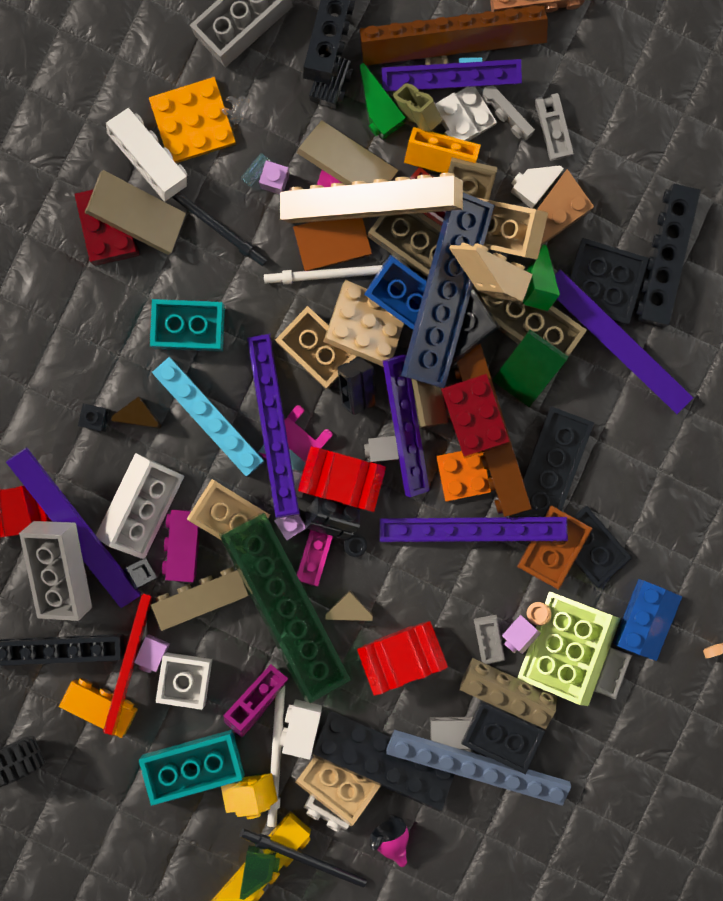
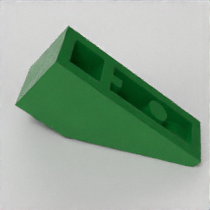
M362 63L360 65V76L370 123L368 126L376 137L379 135L384 140L403 126L406 118L366 65Z
M542 245L538 259H532L527 269V272L532 274L523 299V305L548 311L560 294L547 245Z

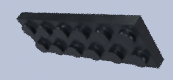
M552 406L549 407L523 477L531 510L509 517H544L550 505L562 511L595 422ZM515 541V542H518V543H520V544H523V545H525V546H528L531 541Z
M328 712L311 756L436 811H442L455 774L388 755L386 749L391 737L335 712Z

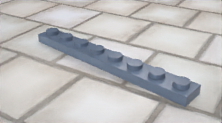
M394 730L386 749L387 754L562 806L571 789L570 781L529 769L525 775L489 757Z

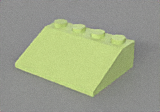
M549 591L545 604L551 609V619L546 625L536 626V629L541 634L529 646L518 679L576 704L589 706L621 618Z

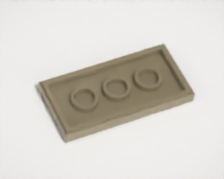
M322 120L297 151V154L346 186L352 185L354 181H364L366 184L373 183L375 179H386L388 182H391L399 171Z
M105 170L100 172L85 210L86 214L167 255L172 253L186 214Z

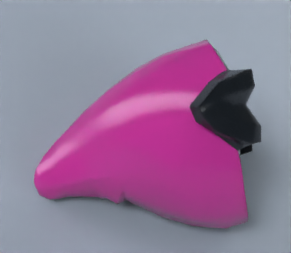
M389 816V820L374 828L370 835L372 850H378L383 856L395 861L400 867H404L407 864L406 847L409 839V832L403 819L397 816Z

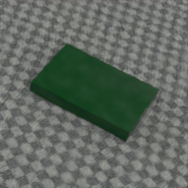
M530 329L492 381L530 408L569 356Z

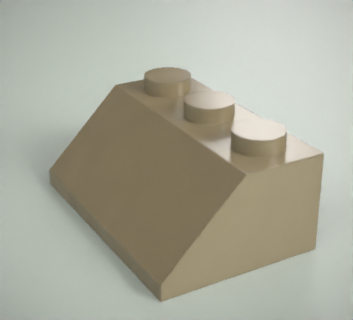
M411 379L420 429L447 424V418L451 417L447 405L444 403L442 388Z

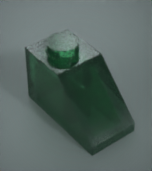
M249 845L239 899H246L271 881L273 872L278 873L280 858L276 857V852Z

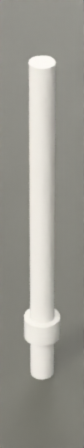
M383 265L300 272L283 270L282 273L264 274V283L283 282V284H292V281L376 275Z
M285 685L275 697L271 773L278 801L271 805L270 810H268V827L277 826V810L280 808L281 798L278 797L282 746L279 743L283 731Z

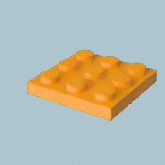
M215 77L149 97L164 147L170 151L173 157L172 160L175 163L236 145Z

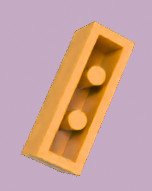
M413 127L404 163L439 173H448L452 157L476 163L481 145Z
M74 679L71 681L59 707L104 729L113 693L104 688L98 690L92 687L93 683L87 679ZM127 699L124 701L115 733L120 738L125 736L138 711L137 708L133 707L134 703Z

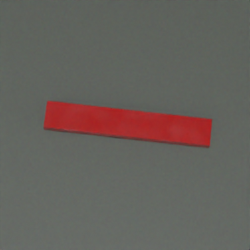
M143 594L140 599L103 732L108 735L115 736L134 669V662L139 651L153 601L150 595Z

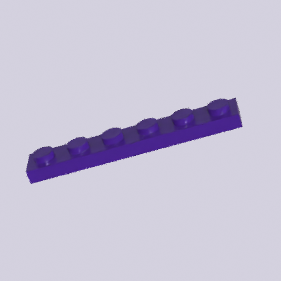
M522 60L382 68V86L386 92L397 91L404 84H412L418 90L522 84Z
M400 355L383 360L405 496L413 497L430 490L412 381L410 378L401 376L406 355Z

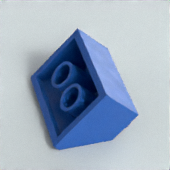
M390 255L364 295L414 330L427 281Z
M638 579L613 644L657 661L682 596Z

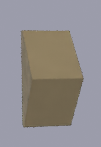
M349 591L326 613L325 620L372 621L373 616L359 599Z

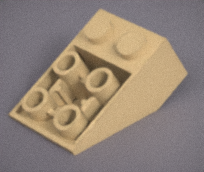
M461 243L460 246L450 245L449 249L477 290L495 299L523 302L532 274L524 270L525 267L515 262L509 263L506 261L507 257L498 253L491 254L488 252V248L481 244L475 243L474 246L466 243Z

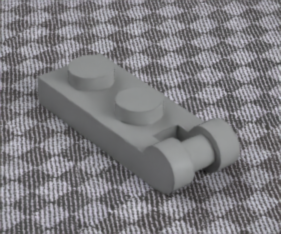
M493 85L486 86L482 93V99L485 104L494 107L497 117L503 122L507 121L512 127V133L518 139L522 138L524 141H527L535 129Z
M551 94L549 98L545 99L542 97L535 98V107L539 115L550 161L573 156L574 153L559 94ZM552 106L554 111L547 113L546 108Z

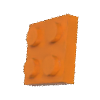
M462 451L436 456L445 501L491 492L487 479V470L484 469L481 460L483 453L465 459Z

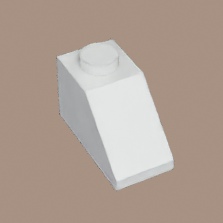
M552 166L527 169L524 174L519 172L511 183L514 185L511 193L533 209L564 168Z

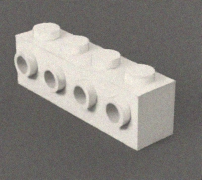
M127 108L106 122L107 134L164 202L187 186V173L185 169L172 160L173 157L166 147H161L157 136L153 131H148L144 127V122L137 113L133 114Z

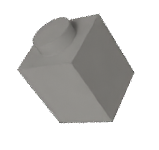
M395 436L368 439L369 444H364L365 458H370V462L399 459Z

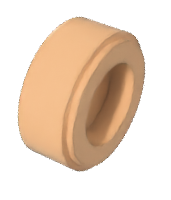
M535 602L527 610V618L534 625H546L551 619V609L545 603Z
M723 643L705 648L703 650L705 658L723 654Z

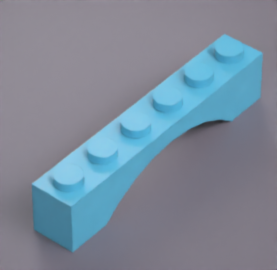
M168 357L152 372L246 477H249L265 462L172 358Z

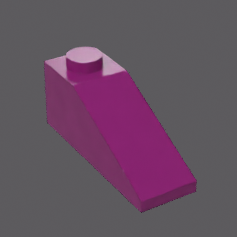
M270 664L224 714L225 724L242 738L259 720L286 684L288 678Z

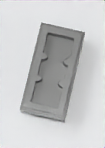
M497 615L475 618L474 624L482 662L490 664L505 661Z
M610 647L594 692L616 699L632 655Z

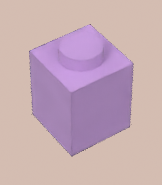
M266 161L259 181L261 189L277 194L283 192L290 174L288 167Z
M300 515L274 520L286 540L306 529L305 522Z
M520 615L502 636L507 640L504 644L513 653L518 650L523 654L541 633Z
M147 635L134 663L139 665V669L147 673L158 671L162 664V657L167 652L170 643L152 635Z

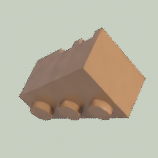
M568 169L537 209L548 213L541 246L594 208Z

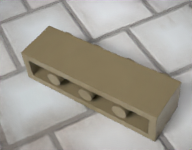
M230 567L221 571L222 576L213 579L211 575L198 580L200 583L198 586L191 588V585L188 584L178 588V594L169 596V593L156 597L157 602L151 604L161 631L249 596L250 592L241 569L234 570V567Z

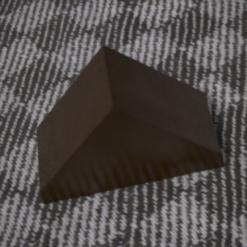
M139 396L115 413L111 421L161 428L160 421Z

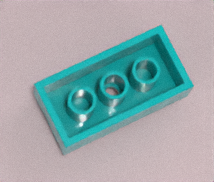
M233 730L146 753L139 759L151 806L243 780L245 775ZM189 763L195 764L197 768L191 769Z

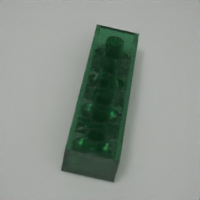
M259 513L219 534L304 700L312 703L351 681L266 514Z

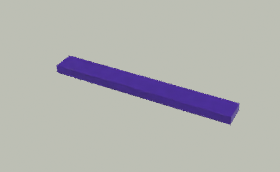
M559 269L555 274L560 294L557 300L666 405L678 414L693 397Z
M271 335L247 338L275 516L278 519L300 515Z
M26 447L6 461L7 465L52 522L76 523L83 561L119 607L122 608L138 598L141 594L140 591L133 588L125 572L29 449Z
M567 517L380 519V542L568 541Z

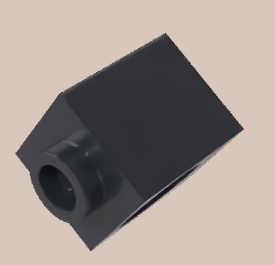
M83 403L78 426L106 432L110 409Z

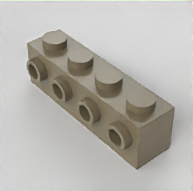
M474 658L470 661L463 675L461 691L543 729L547 728L556 712L557 696Z

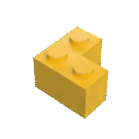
M272 773L244 777L241 781L221 786L226 813L235 812L237 817L246 816L247 819L258 818L261 816V812L270 810V806L278 801Z

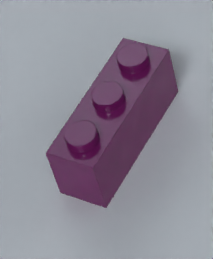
M171 510V514H167L166 528L170 529L169 537H165L164 551H168L167 561L164 560L162 565V574L166 575L165 580L196 581L200 527L187 520L191 511Z

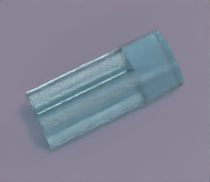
M260 153L241 176V180L251 187L262 174L265 162H270L271 160Z

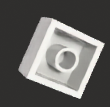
M166 652L162 657L156 703L203 710L206 705L212 659Z
M295 699L294 705L289 704L285 722L289 723L288 728H283L279 743L280 746H284L282 753L310 760L322 705Z

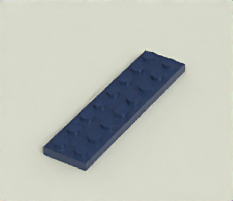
M463 193V210L446 211L401 376L439 388H445L473 286L472 281L449 248L450 245L460 246L461 243L474 246L476 243L484 246L494 204Z

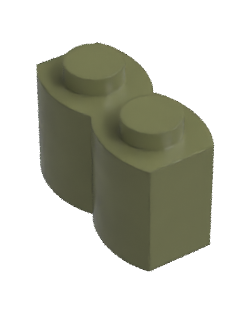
M404 84L393 94L406 120L416 123L421 130L431 132L442 122L433 98L427 93L419 92L414 85Z

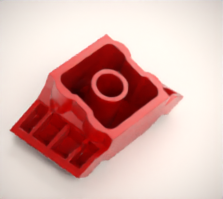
M311 446L298 491L374 512L386 467Z
M25 486L0 489V538L19 535L33 521L52 522Z
M430 621L413 627H407L376 639L374 642L357 649L374 696L399 688L411 681L425 678L448 667Z

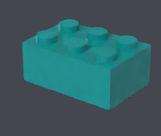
M152 299L150 346L153 349L223 352L225 305L223 302Z

